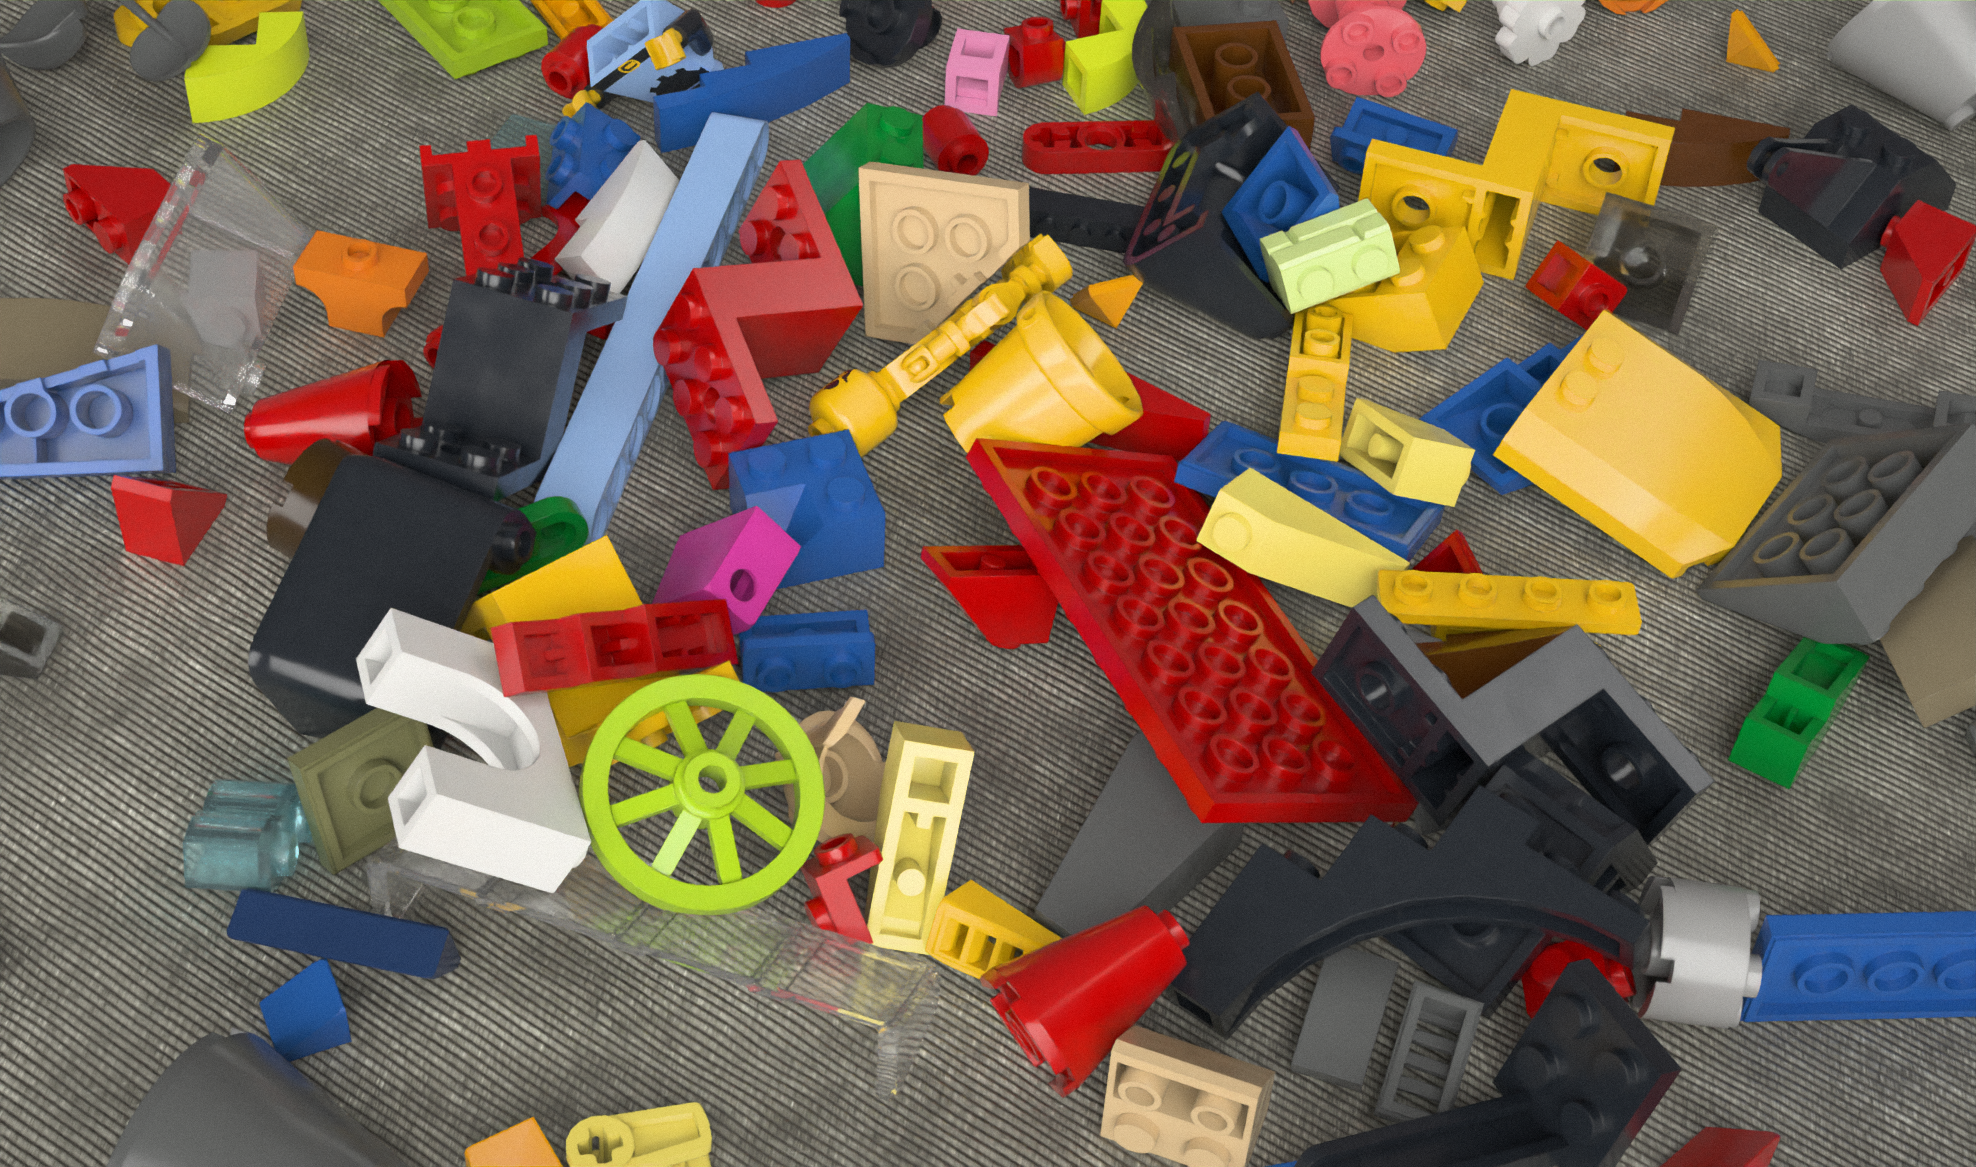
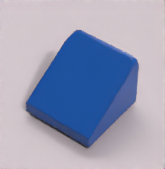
M327 958L312 963L259 1002L273 1047L289 1062L352 1042L346 1010Z

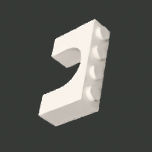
M390 608L356 658L366 704L438 727L463 741L488 764L486 765L424 745L388 797L399 848L554 893L570 870L576 868L583 861L591 839L547 693L504 697L494 643Z

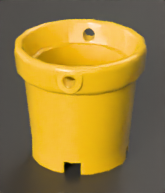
M1049 291L1035 294L1017 313V325L957 385L940 398V404L953 406L943 416L955 438L967 454L976 438L1081 447L1103 432L1109 435L1119 432L1143 415L1141 399L1131 379L1100 336L1072 307Z

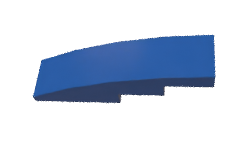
M847 33L747 51L745 52V66L699 74L700 88L653 96L655 141L660 152L665 153L696 145L712 112L764 120L769 123L804 108L850 83V37Z

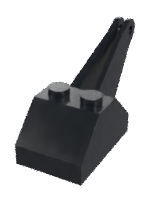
M1852 104L1815 123L1803 139L1773 137L1763 139L1756 145L1747 160V170L1766 184L1758 212L1839 269L1845 268L1882 247L1880 245L1881 238L1891 219L1895 215L1903 217L1917 200L1942 211L1948 210L1957 185L1936 159L1917 148L1912 141L1899 136L1873 119L1868 112L1860 110Z

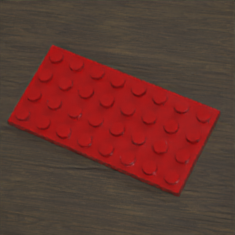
M984 438L975 439L966 459L982 482L984 490L997 505L1008 522L1011 532L1018 538L1036 566L1038 574L1046 581L1064 609L1067 619L1077 629L1093 654L1096 664L1106 674L1124 702L1125 709L1135 719L1155 750L1156 757L1165 766L1187 800L1189 808L1201 823L1365 822L1370 814L1383 822H1406L1419 802L1415 800L1409 789L1313 676L1311 671L1318 660L1259 577L1248 573L1196 541L1210 512V508L1196 490L1174 482L1178 463L1173 456Z

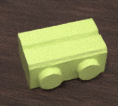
M1368 198L1292 226L1287 232L1281 230L1259 239L1271 286L1291 314L1400 273L1389 224L1377 212V209Z

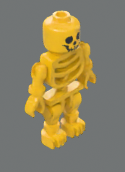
M1039 234L1001 269L1003 279L985 287L974 298L960 305L951 317L877 373L874 371L865 373L859 369H849L841 373L816 392L810 400L809 411L813 421L808 426L810 436L813 437L849 429L860 457L863 458L895 432L898 426L896 412L900 409V402L967 353L971 347L992 335L995 330L1011 322L1016 316L1017 311L1023 306V303L1026 304L1035 294L1042 291L1054 292L1072 278V267L1065 254L1048 234L1046 236Z

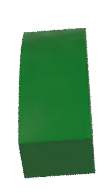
M1803 637L1776 669L1765 695L1746 716L1728 761L1790 789L1832 726L1865 669L1870 656L1844 644H1823Z

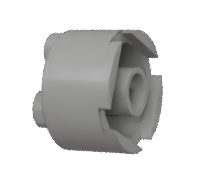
M1650 876L1643 887L1638 903L1644 913L1650 915L1648 918L1650 920L1649 948L1632 970L1637 994L1630 996L1632 1007L1641 1008L1637 1016L1644 1019L1722 1029L1736 1028L1741 1018L1743 997L1756 998L1761 985V957L1758 954H1750L1751 933L1756 930L1760 915V895L1758 891L1743 889L1735 885Z

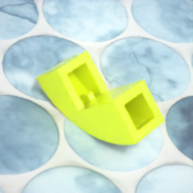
M1102 0L1099 34L1066 41L1062 85L1083 115L1097 112L1117 103L1126 97L1140 81L1145 67L1149 29V11L1145 0Z
M303 11L259 12L256 44L208 45L203 54L196 61L191 62V66L185 71L184 80L192 123L220 121L253 112L283 96L299 81L306 70L310 57Z

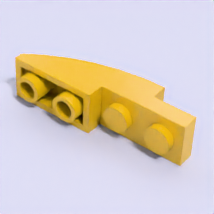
M1317 304L1295 313L1279 425L1277 453L1338 462L1342 439L1345 390L1350 363L1353 314L1342 313L1338 308L1324 304Z

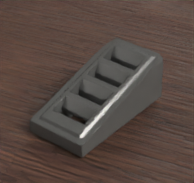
M1414 980L1373 1116L1394 1123H1401L1432 1115V1113L1394 1101L1397 1089L1437 1102L1436 1113L1454 1109L1484 1003ZM1419 1020L1458 1033L1457 1039L1453 1041L1416 1029L1417 1021ZM1411 1043L1452 1056L1450 1064L1410 1052ZM1404 1066L1445 1079L1443 1089L1401 1075Z

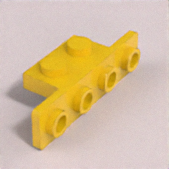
M1380 570L1377 576L1378 601L1388 613L1396 616L1404 624L1431 625V636L1442 641H1446V634L1575 626L1576 624L1585 633L1637 635L1642 624L1635 587L1630 582L1560 579L1542 576H1501L1480 573L1423 572L1417 570Z

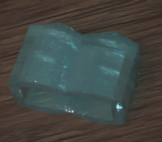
M216 779L207 793L203 809L198 810L193 815L184 836L185 888L241 891L242 889L247 890V888L275 893L280 887L284 876H293L297 866L298 850L301 843L309 844L312 839L295 783Z

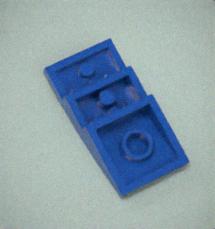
M1585 333L1562 349H1558L1549 342L1518 365L1506 357L1421 416L1419 420L1446 430L1473 448L1475 452L1471 460V470L1501 495L1534 485L1533 482L1493 456V454L1527 405Z

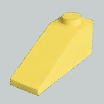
M1248 468L1219 490L1196 540L1248 573L1351 608L1372 595L1378 600L1376 582L1380 570L1405 571L1410 565V562L1252 468Z
M894 721L881 783L874 843L879 847L884 860L870 869L864 921L874 943L867 946L929 955L925 952V948L938 905L945 896L974 756V750L962 732Z

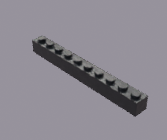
M1029 187L1030 237L1035 238L1039 234L1043 236L1048 234L1055 242L1125 253L1145 206Z

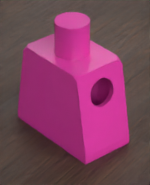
M758 506L680 535L652 604L726 599L733 635L747 631L758 620L797 556L801 546Z

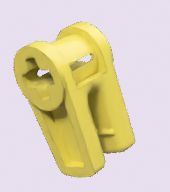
M696 1102L610 1116H591L580 1121L570 1130L566 1139V1159L570 1167H711L709 1152H711L712 1148L710 1124L700 1103ZM597 1136L599 1137V1150L592 1151V1139Z

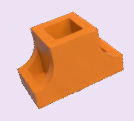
M317 230L297 259L293 270L296 285L312 291L323 302L327 311L329 326L384 338L402 307L407 308L429 272L428 256L425 252Z

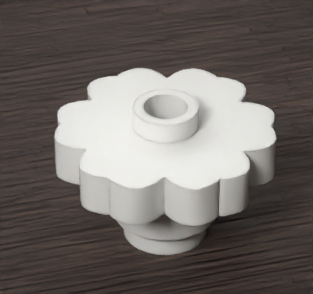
M1492 0L1493 5L1497 7L1499 21L1503 24L1495 38L1496 43L1500 46L1501 53L1516 64L1525 61L1530 66L1552 58L1560 42L1570 40L1574 36L1578 25L1584 19L1586 10L1581 5L1586 0Z

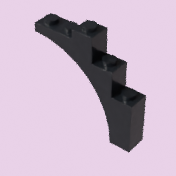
M1479 785L1431 851L1428 850V844L1424 838L1409 826L1396 821L1389 826L1370 814L1322 880H1320L1319 871L1299 854L1287 850L1281 855L1262 843L1189 939L1190 945L1182 950L1187 965L1165 990L1171 1003L1228 1040L1265 998L1301 971L1363 940L1411 927L1467 922L1521 927L1580 943L1633 970L1649 948L1650 920L1644 917L1643 909L1625 894L1612 889L1604 893L1582 880L1581 872L1566 858L1554 852H1546L1544 856L1539 853L1541 851V822L1537 820V816L1532 808L1512 794L1504 792L1497 796Z

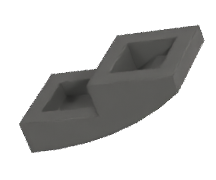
M1348 947L1324 959L1292 1059V1072L1361 1092L1399 962Z

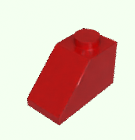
M1917 200L1903 217L1895 215L1891 219L1880 242L1881 246L1887 248L1880 271L1906 320L1917 326L1962 273L1976 238V225L1920 200Z
M1022 545L923 546L920 556L922 561L965 616L991 645L1005 649H1015L1020 647L1021 644L1048 643L1058 600L1046 581L1038 574L1035 564Z

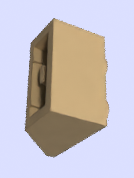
M1134 1025L1116 1039L1111 1050L1100 1136L1116 1141L1129 1151L1152 1153L1187 1165L1188 1167H1248L1267 1115L1275 1071Z

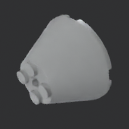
M1873 0L1854 16L1828 44L1831 51L1827 52L1826 55L1834 65L1944 124L1949 131L1955 130L1973 116H1976V0Z

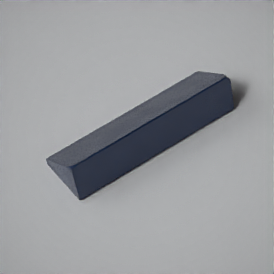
M251 888L241 890L227 928V936L230 939L426 979H436L457 969L461 960L448 928Z

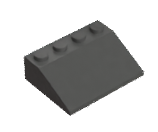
M1965 423L1830 439L1696 591L1702 600L1823 644L1856 643L1858 645H1867L1879 640L1889 631L1891 621L1907 602L1922 592L1925 586L1924 582L1939 564L1957 550V543L1976 522L1975 424Z

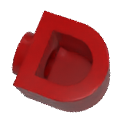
M1031 17L1023 20L1022 25L1004 28V35L1010 36L1008 74L1016 88H1025L1061 80L1064 69L1066 42L1054 32L1052 19L1047 17Z

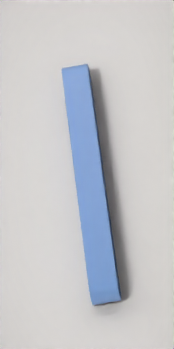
M717 112L710 114L627 295L623 319L614 323L538 489L534 502L547 497L562 496L573 500L577 504L587 522L589 530L587 540L582 547L604 537L670 381L664 366L660 365L655 358L652 338L692 269L720 266L766 158L769 141V124L767 121Z

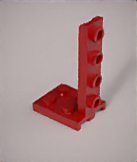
M526 135V146L491 149L490 139L466 141L467 152L432 155L431 145L419 146L428 229L442 228L447 231H460L466 276L476 274L479 267L497 269L498 263L503 262L517 265L518 258H524L520 224L529 221L530 218L541 217L540 153L537 135Z

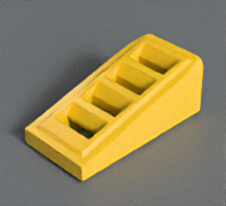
M969 880L940 901L925 952L954 969L980 979L981 975L992 967L1014 959L1016 948L1024 950L1023 954H1026L1062 938L978 883ZM989 936L996 938L995 945L988 941Z

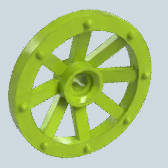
M693 674L670 677L651 683L628 696L613 709L597 730L586 752L579 780V802L590 835V845L602 865L619 884L641 900L660 909L688 916L709 917L737 913L751 908L777 893L791 880L805 863L818 838L823 821L825 790L823 775L815 750L806 733L785 708L765 693L745 683L716 675ZM688 706L713 707L734 714L715 750L707 748ZM664 711L685 758L676 757L626 736L647 718ZM753 725L773 742L784 759L746 766H739L735 761ZM612 759L669 781L667 786L613 805L609 804L608 777ZM708 777L713 779L719 787V792H706L701 788L698 778ZM793 783L795 812L792 827H788L744 793L745 790ZM672 810L677 820L653 863L649 866L631 850L618 828ZM731 815L780 851L779 855L771 863L743 879L730 820ZM697 829H707L719 885H695L670 878Z

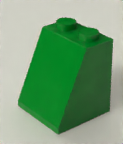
M866 103L803 163L855 285L863 286L859 167L871 161L924 169L922 115L908 112L896 106L885 107Z

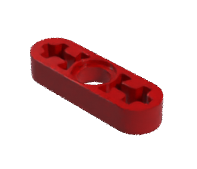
M1158 120L1036 123L1029 126L1023 133L1021 159L1026 168L1039 174L1160 172L1167 155L1179 140V132L1172 125ZM1100 144L1112 147V149L1098 150L1088 146Z

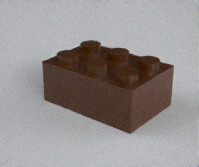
M1276 20L1172 27L1167 81L1185 133L1252 94L1259 92L1285 124L1298 131L1310 150L1315 116Z

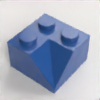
M849 429L728 453L729 500L732 514L734 515L758 506L801 546L776 590L884 567L886 514Z

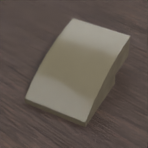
M0 298V390L16 386L17 383L39 377L45 378L79 368L81 365L103 359H112L133 353L138 349L159 344L170 349L174 423H189L195 347L192 332L137 312L102 304L64 299Z
M1969 535L1957 543V550L1939 564L1924 582L1925 586L1922 592L1907 602L1891 621L1889 631L1879 639L1923 728L1976 706V539L1973 535Z

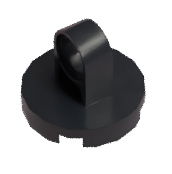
M842 0L840 4L839 17L846 18V31L850 37V54L853 58L865 64L879 68L898 67L912 58L918 49L926 47L935 39L942 25V16L940 11L932 6V0Z

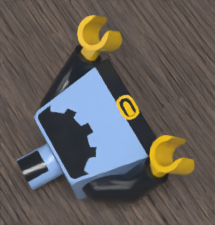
M640 0L587 40L590 83L584 90H580L574 95L571 103L562 108L563 115L572 118L586 102L597 109H602L616 97H630L653 103V96L690 90L695 86L700 87L699 74L724 69L723 64L713 58L712 45L714 37L702 15L694 9L684 11L666 0Z

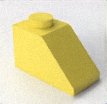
M1356 398L1341 440L1339 455L1393 495L1455 507L1461 488L1469 477L1471 460L1475 450L1444 429L1374 402Z

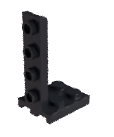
M1589 958L1570 962L1561 973L1492 1083L1503 1095L1502 1097L1315 1144L1301 1154L1294 1167H1553L1557 1165L1558 1167H1615L1682 1068Z

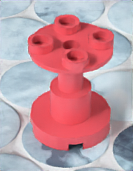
M1308 0L1312 14L1325 27L1329 28L1322 41L1320 60L1327 83L1331 87L1354 95L1379 94L1383 97H1394L1405 90L1407 81L1420 69L1426 54V41L1421 25L1409 13L1402 10L1407 0Z

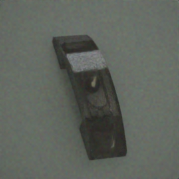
M1152 0L1143 13L1134 34L1132 62L1154 122L1165 137L1176 144L1179 139L1193 129L1192 115L1176 73L1168 74L1167 71L1172 27H1182V23L1173 0Z

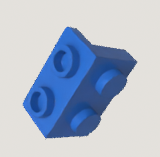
M1356 97L1343 127H1334L1330 135L1332 161L1338 162L1342 168L1349 172L1363 174L1366 152L1372 139L1450 157L1458 141V130Z
M587 102L572 118L569 116L563 117L555 126L549 140L553 150L552 159L545 174V179L549 181L546 203L558 209L575 191L591 201L637 142L640 141V135L636 134L622 120L611 118Z
M867 610L759 616L756 623L750 629L738 633L742 683L752 686L761 692L874 685L875 638L874 634L870 632Z

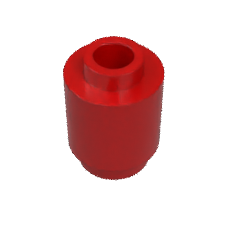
M588 24L574 28L543 57L541 62L542 74L552 91L565 98L573 99L576 93L584 90L590 83L587 40L602 30V27Z
M940 105L930 109L923 116V149L939 171L975 176L984 168L989 157L988 145L962 110L948 105Z

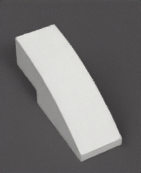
M646 140L637 142L575 219L580 228L555 258L573 280L575 274L602 278L611 282V292L620 294L643 262L679 184V179Z

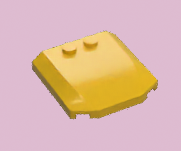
M1607 309L1602 311L1527 405L1493 454V456L1671 579L1682 576L1688 567L1703 562L1707 566L1721 562L1736 545L1782 478L1781 435L1778 424Z

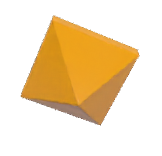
M1738 9L1731 13L1726 62L1774 73L1779 69V61L1744 12Z
M1128 275L1091 284L1073 294V297L1070 299L1073 308L1117 329L1143 282L1139 281L1134 275Z

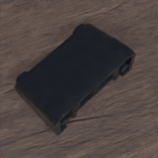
M1259 92L1252 94L1196 126L1172 147L1124 254L1123 263L1142 283L1254 339H1262L1267 336L1270 339H1274L1291 327L1295 314H1291L1282 299L1274 292L1271 283L1259 278L1221 213L1288 127ZM1317 161L1320 168L1322 169L1327 179L1333 186L1334 190L1338 194L1340 186L1334 181V179Z
M349 454L342 459L336 468L254 635L248 659L251 678L255 685L299 734L318 738L328 736L377 708L366 704L356 658L390 608L460 632L488 569L494 573L513 575L520 570L521 566L530 559L533 553L535 537L537 535L536 530L526 515L518 509L381 457ZM427 724L433 747L441 750L446 736L450 733Z

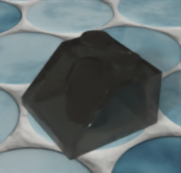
M1606 192L1584 258L1627 287L1626 295L1615 308L1613 314L1679 335L1700 288L1718 237L1717 225Z

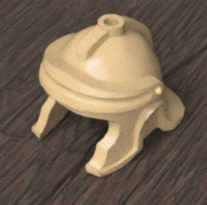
M849 697L844 707L836 712L819 711L798 723L815 750L823 775L825 807L822 825L817 838L821 843L835 836L847 833L853 834L854 837L864 835L874 843L880 789L886 762L882 761L878 747L871 735L855 720L866 702L855 697ZM778 750L775 754V761L784 760ZM793 783L784 784L783 790L788 803L789 819L793 824L795 796Z

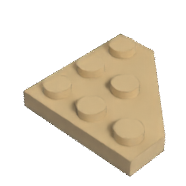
M871 161L859 167L865 336L915 344L949 318L960 305L966 302L1030 241L1029 183Z

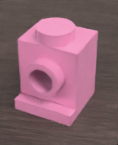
M957 28L946 64L944 105L958 108L967 113L997 117L999 99L1008 70L1009 35Z

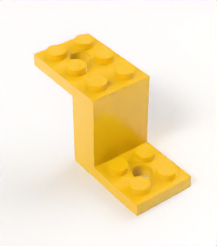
M1511 89L1483 165L1372 139L1366 152L1358 201L1368 198L1377 209V212L1387 221L1391 232L1414 231L1429 225H1437L1441 228L1465 226L1480 272L1514 280L1541 202L1648 228L1675 128ZM1599 158H1608L1615 161L1621 170L1611 173L1604 172L1597 168L1593 161ZM1403 197H1419L1428 204L1429 209L1415 210L1405 203Z
M606 535L473 602L460 632L485 641L491 639L493 642L491 628L510 622L559 619L577 613L624 610L643 604L612 543ZM730 661L694 673L716 675L740 682ZM680 675L547 692L568 766L571 767L580 763L583 765L586 752L597 730L605 718L624 699L651 683ZM688 706L696 724L723 711L722 709L707 706ZM664 711L638 724L626 737L655 748L668 740L666 735L673 731ZM612 759L611 765H613V764H615V763H617V762H619V761H617V760H615V759Z

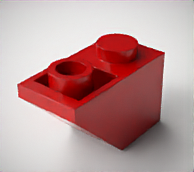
M71 164L63 168L68 190L63 195V201L70 217L78 225L85 224L95 233L99 243L109 254L115 252L133 270L193 242L185 196L154 169Z

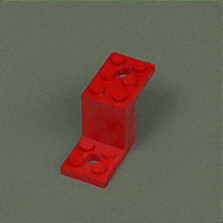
M801 159L779 161L739 229L742 250L749 256L751 264L693 268L652 338L655 358L660 365L664 366L673 389L675 408L679 415L685 419L694 442L693 449L696 461L700 467L704 468L712 490L729 489L728 453L761 447L778 423L761 379L819 373L863 307V303Z

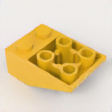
M1429 225L1414 231L1392 232L1400 267L1399 274L1319 303L1336 307L1342 313L1353 314V339L1393 353L1443 350L1448 347L1483 286L1484 281L1465 226L1441 228L1437 225Z

